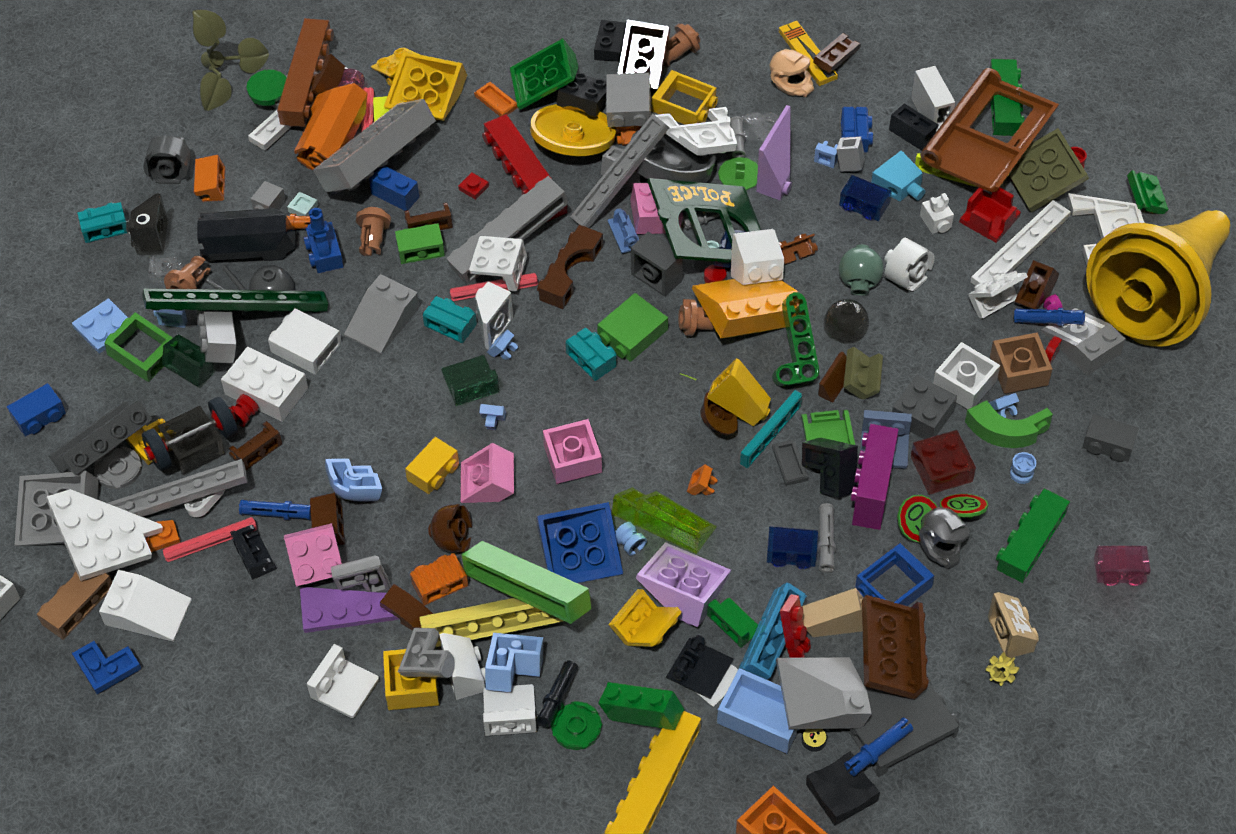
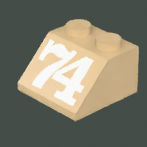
M1000 592L994 593L988 619L1002 651L1009 658L1034 652L1039 638L1036 629L1032 628L1029 623V614L1026 607H1022L1019 598Z

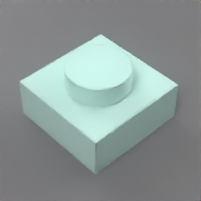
M299 192L287 206L288 212L297 216H309V211L318 207V200Z

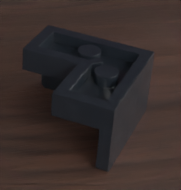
M816 438L802 442V466L820 470V493L835 497L851 494L853 486L857 487V483L854 480L857 469L858 446L825 438Z

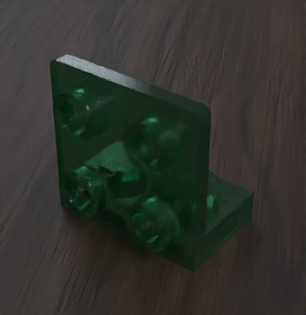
M484 355L441 369L455 406L499 393L498 375L495 369H490Z

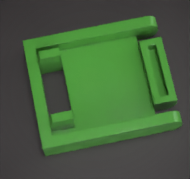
M838 410L814 412L810 414L811 423H808L807 414H801L805 442L816 438H825L855 445L849 411L843 410L842 416L844 420H840Z

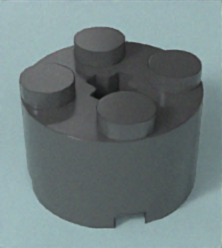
M179 136L152 137L143 165L145 174L149 178L150 176L155 178V182L159 184H178L181 179H185L191 158V151L185 139Z

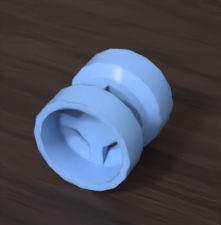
M1027 452L1016 454L1010 468L1012 480L1019 484L1029 483L1034 476L1036 468L1035 457Z
M631 522L622 524L615 531L617 543L624 545V550L630 556L635 554L631 548L636 546L640 551L647 543L644 535L638 533L636 527Z

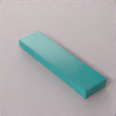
M794 390L741 451L740 464L749 468L801 408L802 393Z

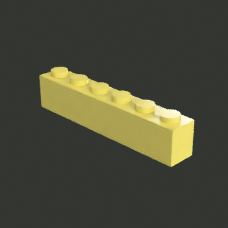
M516 598L419 617L421 628H435L439 634L447 633L467 637L471 640L493 636V633H508L563 622V620ZM440 636L438 638L436 647L441 646Z

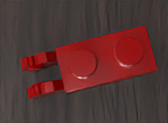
M791 594L780 610L785 644L790 658H804V653L808 652L811 648L810 639L806 637L807 629L803 622V607H801L800 598L798 595Z

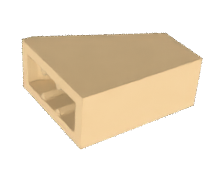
M854 588L802 606L803 622L807 632L812 637L863 631L862 599L864 597Z

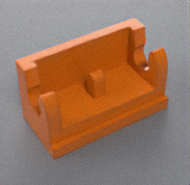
M213 155L195 159V195H209L208 197H203L202 202L223 201L225 166L220 157Z

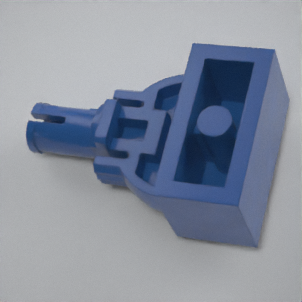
M320 208L311 209L309 211L311 223L306 227L307 237H303L306 250L311 249L312 252L308 254L311 267L316 266L317 273L343 268L342 256L332 222L327 223V221H324Z

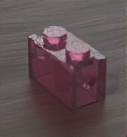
M1097 546L1094 555L1097 583H1104L1108 586L1118 583H1129L1130 585L1137 586L1147 582L1146 575H1149L1151 572L1147 546Z

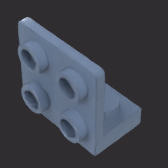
M864 410L860 450L865 451L866 447H862L864 432L869 433L870 424L898 428L892 468L906 469L908 465L909 432L912 414Z

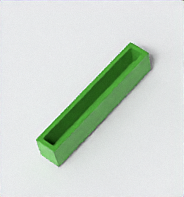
M481 541L462 554L464 571L467 576L565 622L572 624L591 610L589 588L487 542Z

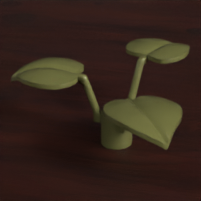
M208 10L192 11L194 37L200 45L212 46L201 56L203 66L209 68V71H213L206 73L200 83L202 106L205 111H209L226 103L230 99L232 92L229 81L221 78V73L215 68L221 67L225 60L240 59L239 66L242 71L255 73L266 63L269 53L259 40L245 38L238 45L239 56L223 57L221 52L214 51L220 43L218 39L226 34V26L223 19L216 13Z

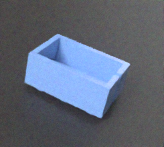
M739 668L718 708L717 723L787 754L799 729L788 728L781 686Z

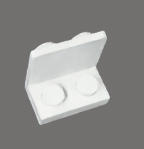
M480 236L469 268L470 273L502 276L508 290L517 291L527 259L523 239Z
M1017 271L1008 274L1001 272L994 275L991 282H983L974 287L975 290L969 293L968 296L977 316L985 318L1015 301L1017 293L1013 285L1027 278V274L1017 273Z
M334 644L307 682L310 698L350 718H354L378 683L379 677L345 660L343 648Z
M532 684L512 686L511 692L483 689L485 736L537 732L534 686Z

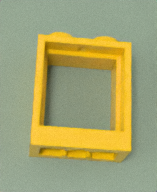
M671 70L652 96V112L670 114L675 121L684 125L705 123L709 109L715 108L717 105V88ZM676 90L703 100L696 112L668 101Z

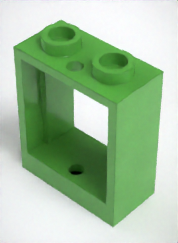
M136 312L130 318H126L122 322L121 327L114 333H111L104 342L108 356L147 382L179 352L176 339ZM137 329L161 344L144 362L120 347Z

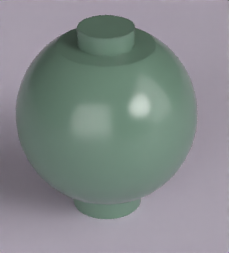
M857 245L848 250L840 260V278L847 287H851V294L868 295L869 289L875 287L883 276V261L879 254L869 248L868 245Z

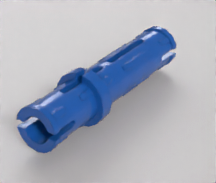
M1016 308L1014 311V322L1057 324L1058 326H1064V324L1084 325L1085 310Z
M241 500L239 514L283 517L284 520H290L291 518L311 520L310 505L292 504V501L276 503Z
M904 717L901 718L900 721L872 743L863 745L859 753L844 763L846 770L856 765L849 772L852 776H856L869 764L876 763L880 755L913 731L912 724L910 723L903 728L908 720Z

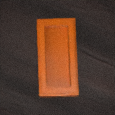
M488 82L474 92L477 99L499 116L509 115L518 108L517 103L491 82Z

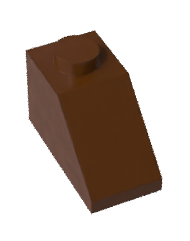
M1033 260L1027 273L1028 277L1024 279L1015 302L1031 309H1038L1045 299L1050 296L1059 273L1054 268Z

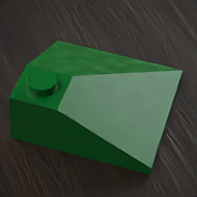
M563 38L510 67L519 110L574 81L578 70L576 54Z

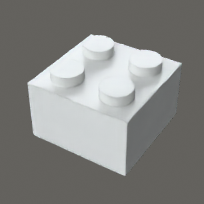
M961 342L935 371L933 383L957 395L956 403L966 409H970L976 406L997 382L1000 365Z

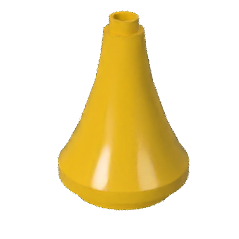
M1208 210L1179 224L1157 226L1148 223H1131L1120 226L1108 233L1092 250L1086 269L1088 291L1095 308L1102 318L1119 332L1143 345L1169 346L1188 338L1203 323L1210 308L1211 285L1209 277L1213 261L1230 233V220L1227 215L1221 211Z

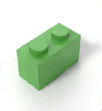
M439 223L395 231L401 264L445 256Z

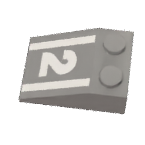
M1085 313L1084 325L1064 324V326H1058L1057 324H1049L1041 329V332L1050 340L1054 336L1062 339L1060 350L1087 376L1122 353L1126 340L1111 324L1088 313Z

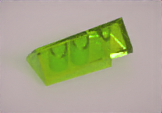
M631 487L615 494L613 498L612 515L631 522L633 525L695 554L700 551L717 527L657 491L645 495Z

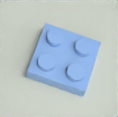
M108 298L72 322V326L100 354L106 350L104 344L106 338L119 329L122 322L128 317Z

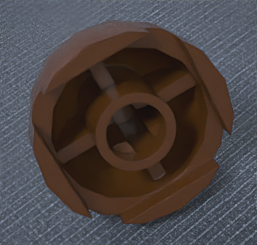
M460 504L440 508L434 514L428 527L429 535L434 543L445 552H465L470 548L471 538L466 540L468 528H472V521L464 505L459 506Z

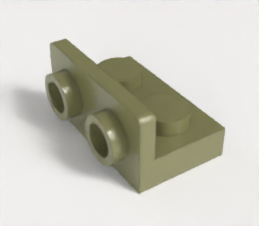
M855 347L848 349L844 388L860 399H866L879 393L883 355L878 353L868 357Z

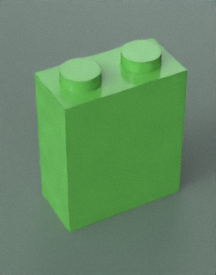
M634 293L597 324V332L605 346L609 345L614 349L617 356L622 359L626 358L631 362L668 330V317Z

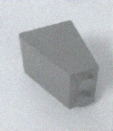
M649 72L607 74L606 114L608 127L643 126L650 118L652 110Z

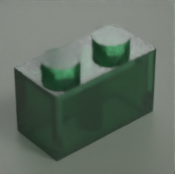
M177 334L163 345L162 365L199 387L213 375L214 362L205 361V353H201L200 346L180 334Z

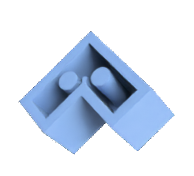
M493 633L485 667L486 690L511 692L515 674L540 677L543 662V637Z

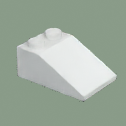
M118 570L99 613L104 624L107 626L174 642L192 598L142 575Z

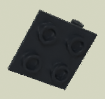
M696 635V637L688 639L666 678L711 699L734 658L706 646L704 637Z

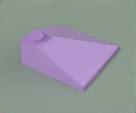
M788 105L785 106L760 147L758 157L756 192L781 200L784 194L787 195L792 186V182H789L790 106Z
M665 542L640 570L636 579L664 607H678L682 611L678 617L679 620L684 621L688 625L698 627L707 616L708 604L717 598L731 570Z

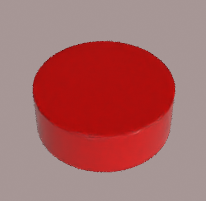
M710 265L704 271V281L706 283L724 281L727 275L726 270L723 267Z

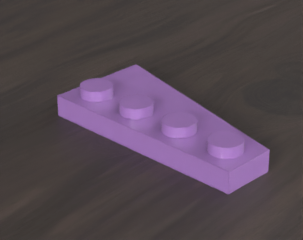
M300 587L304 633L400 619L380 607V601L386 593Z

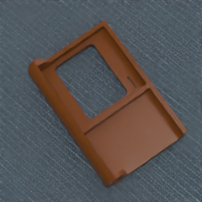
M985 68L921 151V159L933 168L984 190L995 192L1005 181L1059 104L1001 80V76L995 69ZM997 94L1033 109L1008 143L971 128L992 98Z

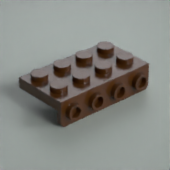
M869 595L862 599L864 686L914 700L927 689L929 679L926 675L928 658L925 654L926 633H924L925 612H923V603L916 602L912 607H908Z

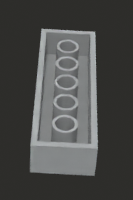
M424 99L399 103L314 168L313 171L325 192L335 191L338 193L344 189H348V191L354 190L360 186L359 182L361 180L371 177L376 168L383 167L389 162L388 159L390 157L400 154L404 146L415 142L416 136L429 131V126L436 120Z

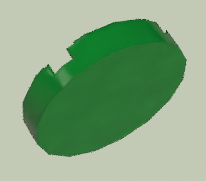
M277 70L259 71L248 80L247 93L255 104L261 106L274 105L275 102L281 99L287 77Z
M575 701L566 706L563 705L561 710L556 712L551 729L553 737L558 744L566 749L581 750L590 747L597 741L601 734L602 722L594 707L588 703Z

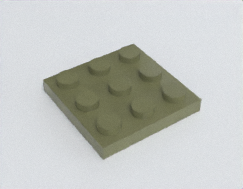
M1059 128L1033 142L1009 174L1031 212L1089 179L1088 174Z

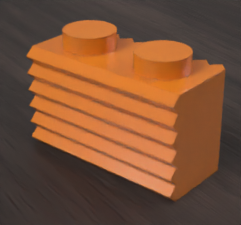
M454 553L440 556L429 565H420L410 573L412 585L424 606L468 586L467 575Z

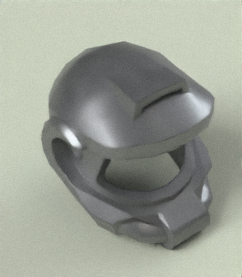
M937 507L923 516L922 527L919 531L920 544L931 560L948 569L959 564L961 542L968 538L970 530L953 510ZM940 541L950 543L951 550L942 551L936 547V544Z

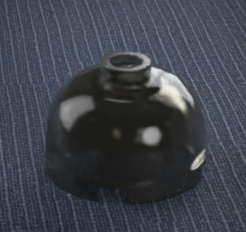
M838 300L827 309L823 321L824 331L829 338L835 339L839 343L851 344L858 342L868 331V313L863 305L855 300Z

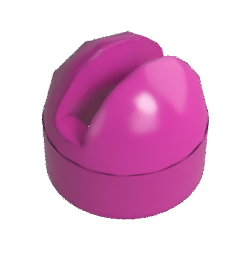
M1056 294L1047 297L1043 303V307L1046 310L1063 308Z

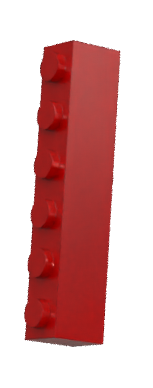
M507 114L484 123V133L482 136L485 143L492 146L495 158L501 159L504 171L512 175L513 184L516 188L520 187L522 195L534 188L539 181L549 176ZM567 205L564 208H562L559 212H557L554 216H552L548 221L566 214Z

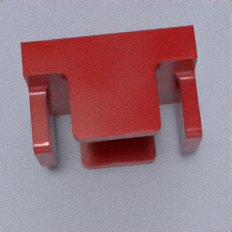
M979 187L969 198L966 212L960 217L959 222L997 243L1020 217L1021 211L1017 210V207L1012 206L1014 195L999 187L997 191L992 192V195L985 191L983 192L984 189Z

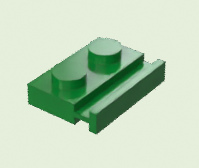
M1134 170L1127 175L1138 209L1145 208L1146 211L1157 214H1165L1169 210L1157 176L1142 172L1136 174Z

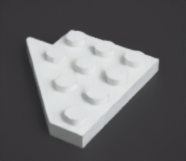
M71 489L47 496V503L80 581L151 559L152 553L145 538L161 533L163 530L161 524Z

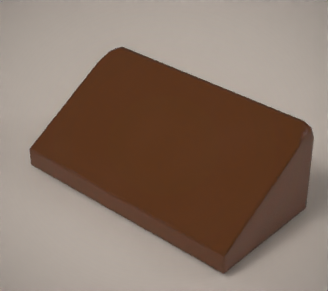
M841 351L819 383V397L830 402L835 401L844 387L847 357L844 352Z

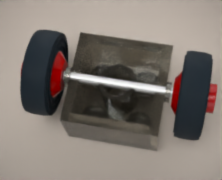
M216 397L208 402L211 419L207 417L202 407L198 406L158 425L159 434L154 429H149L142 433V440L145 445L144 452L149 461L152 460L159 471L172 466L170 456L182 475L225 455L222 438L215 427L218 428L226 439L238 434V428L233 410L227 406L221 397Z

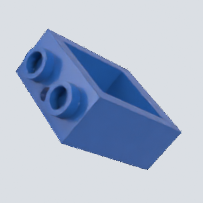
M899 543L857 575L855 588L863 597L869 595L886 600L870 583L896 565L916 584V586L894 602L908 606L932 588L934 575Z

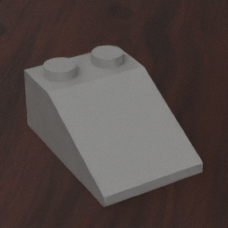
M380 274L367 289L344 336L382 354L420 308L418 292Z

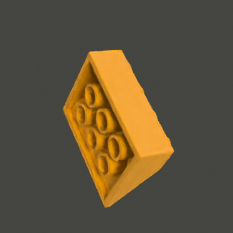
M735 279L692 286L694 294L720 339L785 328L782 310L783 300L789 294L798 292L782 280L742 285ZM793 300L789 303L790 306L793 305L795 308L799 306ZM795 321L793 323V326L799 324L800 322Z

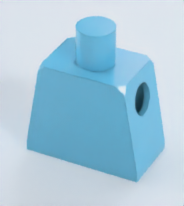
M902 151L898 152L872 173L871 186L898 201H902L908 195H911L916 200H920L926 192L921 187L922 171Z

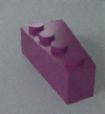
M870 424L869 433L864 432L862 447L866 448L865 451L860 450L858 464L862 465V468L856 469L854 480L855 483L859 484L858 487L853 486L851 501H855L852 525L877 530L881 529L898 428Z

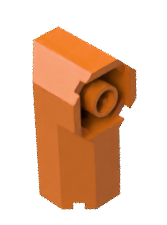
M352 83L318 94L311 107L313 115L294 150L295 154L298 153L297 160L308 169L313 170L352 140L366 114L368 93L357 84Z

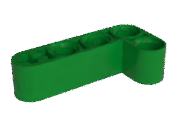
M793 292L782 303L792 363L783 364L773 372V382L779 387L806 384L817 378L819 374L807 302L801 293ZM793 300L799 306L795 308L793 305L790 306L789 303ZM795 321L803 325V332H797L794 329L793 323ZM798 344H804L807 347L808 352L806 355L798 352ZM804 366L811 369L812 376L810 378L802 374ZM781 370L789 373V381L781 380L779 376Z

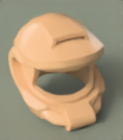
M789 49L779 51L772 57L770 76L779 90L791 96L803 97L808 96L814 91L811 80L812 76L806 70L810 65L809 57ZM799 75L804 79L798 84L788 83L789 76Z

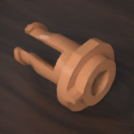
M678 24L675 26L676 34L668 42L665 58L666 66H669L671 61L678 59L689 49L693 53L700 50L698 44L700 43L699 33L695 32L690 25Z
M367 207L356 214V223L362 227L359 252L364 256H371L372 249L377 254H381L380 245L383 239V230L388 229L391 222V216L381 208Z
M194 256L191 262L186 264L180 271H169L164 277V284L166 289H197L196 286L202 281L204 275L210 273L211 269H200L199 267L205 262V259L200 256Z
M683 299V304L679 309L678 324L686 336H693L696 329H715L703 307H697L694 299Z

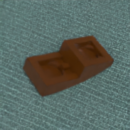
M332 54L325 56L321 73L314 77L311 92L317 96L320 93L338 87L345 70V65Z
M395 584L392 585L380 601V607L398 617L400 623L412 631L414 628H421L419 617L433 614L416 598Z

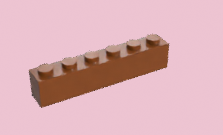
M304 18L277 109L280 125L305 127L307 119L311 118V105L316 99V95L311 92L314 77L321 73L324 58L329 55V43L333 41L334 31L330 29L329 20Z

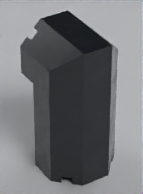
M276 208L201 213V218H198L197 221L198 244L202 243L204 249L199 250L200 255L205 261L257 257L262 258L264 261L283 260L287 256L286 254L295 248V229L287 216Z

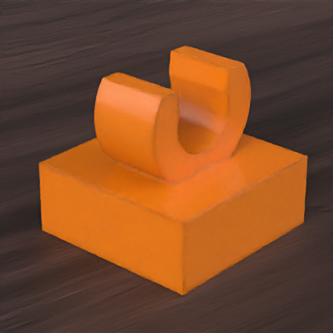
M704 464L692 473L687 492L692 495H697L700 492L704 495L714 493L715 490L708 486V484L714 485L718 481L714 476H711L713 468Z

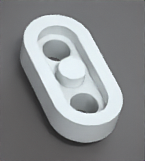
M225 490L184 503L185 509L190 516L201 517L211 509L224 494Z

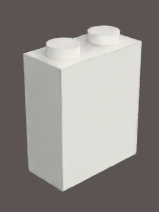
M936 66L915 71L911 99L919 113L938 124L937 132L953 111L955 101Z
M294 309L289 315L285 316L282 324L276 331L274 330L270 334L268 339L272 353L315 375L342 343L339 330L297 309Z

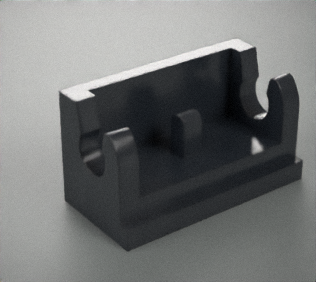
M905 103L891 114L889 125L891 132L921 151L934 136L938 128L937 123Z
M249 525L237 531H231L230 534L233 544L251 579L254 580L277 568L258 531H254V526Z

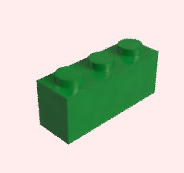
M611 682L607 683L598 702L609 720L670 730L676 729L684 711V707L673 691Z

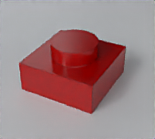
M471 172L458 185L459 191L476 200L489 187V182Z

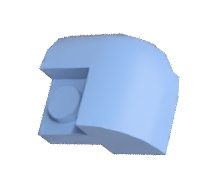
M349 459L325 460V469L330 486L342 499L350 501L379 500L382 486L378 474L373 473L371 466H351Z

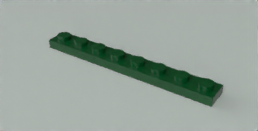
M143 289L142 293L145 309L156 311L160 309H174L177 311L243 310L249 312L252 310H265L268 312H292L294 309H297L299 311L318 312L327 311L328 301L324 291Z

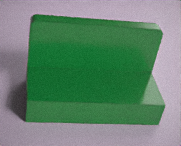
M727 598L721 604L714 599L708 604L707 616L740 648L752 640L758 624L731 598Z

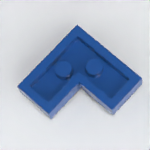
M95 641L72 653L96 694L141 670L139 662L128 646L108 658L104 657Z

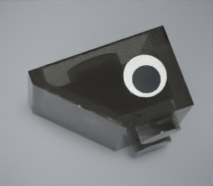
M156 193L131 211L130 220L126 221V231L131 235V246L135 247L137 255H164L168 218L161 194Z

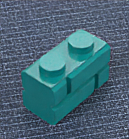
M121 202L108 203L105 206L94 209L87 208L77 213L85 243L129 233Z
M436 296L430 303V306L423 312L425 327L462 344L477 325L476 314L472 309L455 305L449 298L442 299Z
M585 327L577 335H573L566 340V353L594 381H597L616 368V352L612 347H606L596 332L592 333Z

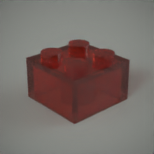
M957 430L913 442L911 459L929 495L973 482L976 466Z

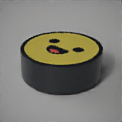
M804 729L801 737L802 745L812 752L822 750L827 743L825 729Z

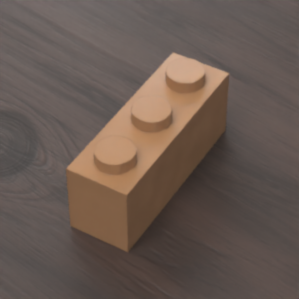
M75 571L73 577L57 590L54 597L41 606L37 616L42 626L64 640L107 595L112 584L110 576L104 573L80 581Z

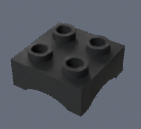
M601 20L594 47V60L620 61L626 22Z
M576 73L574 81L558 90L557 105L561 107H577L588 115L596 117L606 102L607 82L604 79L589 77L584 73Z
M851 751L829 766L810 773L806 779L807 787L834 826L876 803L880 795L877 787L868 779L863 770L856 776H852L849 773L856 765L846 770L844 763L854 756Z

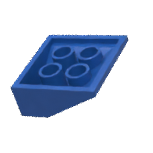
M609 502L536 517L547 570L576 583L623 574Z

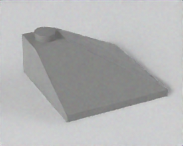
M81 471L77 475L72 472L20 476L14 546L63 544V538L47 503V496L71 489L97 499L99 479L87 471Z
M850 657L776 659L789 729L863 728L872 713L867 690Z

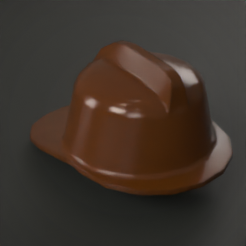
M708 391L705 394L704 403L700 410L703 422L711 430H717L727 435L733 434L738 426L737 416L707 398Z

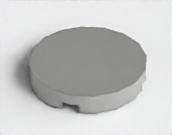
M128 447L113 448L95 461L94 473L102 486L109 489H121L128 487L137 480L141 474L142 464L139 455L134 450Z

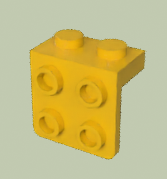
M637 589L608 625L627 646L653 647L658 645L663 640V635L666 631L676 624L682 611L678 607H657L643 589Z

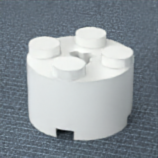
M905 237L894 250L891 249L887 252L884 259L887 262L884 277L907 290L915 291L928 278L925 276L927 269L932 270L934 254Z

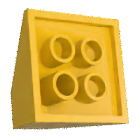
M403 51L384 108L390 110L399 103L424 99L434 118L444 121L459 98L465 84L467 73L463 64Z

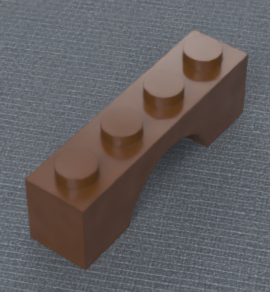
M579 225L575 232L572 231L570 233L568 243L560 249L555 263H551L545 279H541L538 284L537 291L539 292L540 301L560 309L565 308L574 294L573 281L567 276L568 270L581 262H594L603 248V233Z

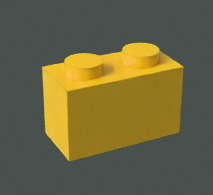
M434 437L405 468L407 481L427 494H430L434 489H439L444 482V478L449 473H454L458 468L457 450Z

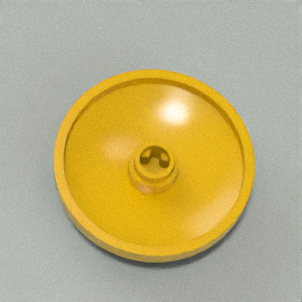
M554 104L535 112L531 118L530 133L538 144L553 152L570 156H589L604 152L613 145L616 127H608L607 115L599 111L596 117H593L580 108L573 106L561 107Z

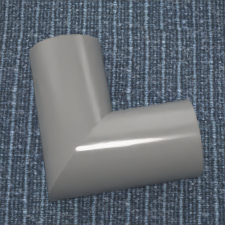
M376 555L331 567L332 578L338 590L363 584L366 592H384L391 588L379 557Z
M414 628L398 670L400 675L404 677L448 678L452 675L455 667L452 654L449 650H434L439 638V632L435 628Z

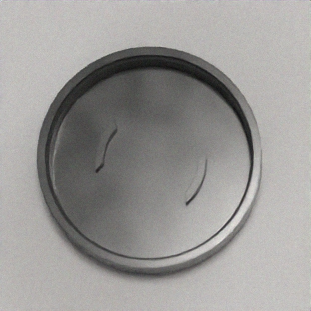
M636 131V132L632 135L631 140H632L633 137L637 134L638 131ZM664 134L635 171L647 179L706 183L711 177L716 156L715 153L697 156L676 140Z

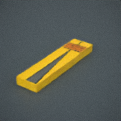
M798 21L779 27V33L789 47L810 58V65L807 71L818 86L837 80L838 74L835 70L829 73L813 63L815 56L820 50Z

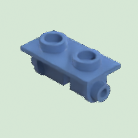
M619 208L614 211L613 218L607 221L621 253L631 251V247L639 238L629 215Z

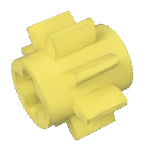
M1005 652L1000 655L999 659L993 655L990 658L991 665H988L986 671L990 672L991 675L990 681L995 680L999 682L1000 686L1006 680L1012 683L1015 680L1013 674L1019 671V667H1015L1014 664L1015 657L1009 658Z

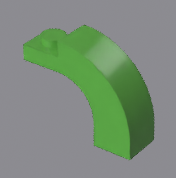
M986 400L967 410L965 423L978 437L990 444L1005 448H1021L1036 443L1038 434H1042L1049 429L1053 414L1046 408L1028 418L1011 420L999 415Z

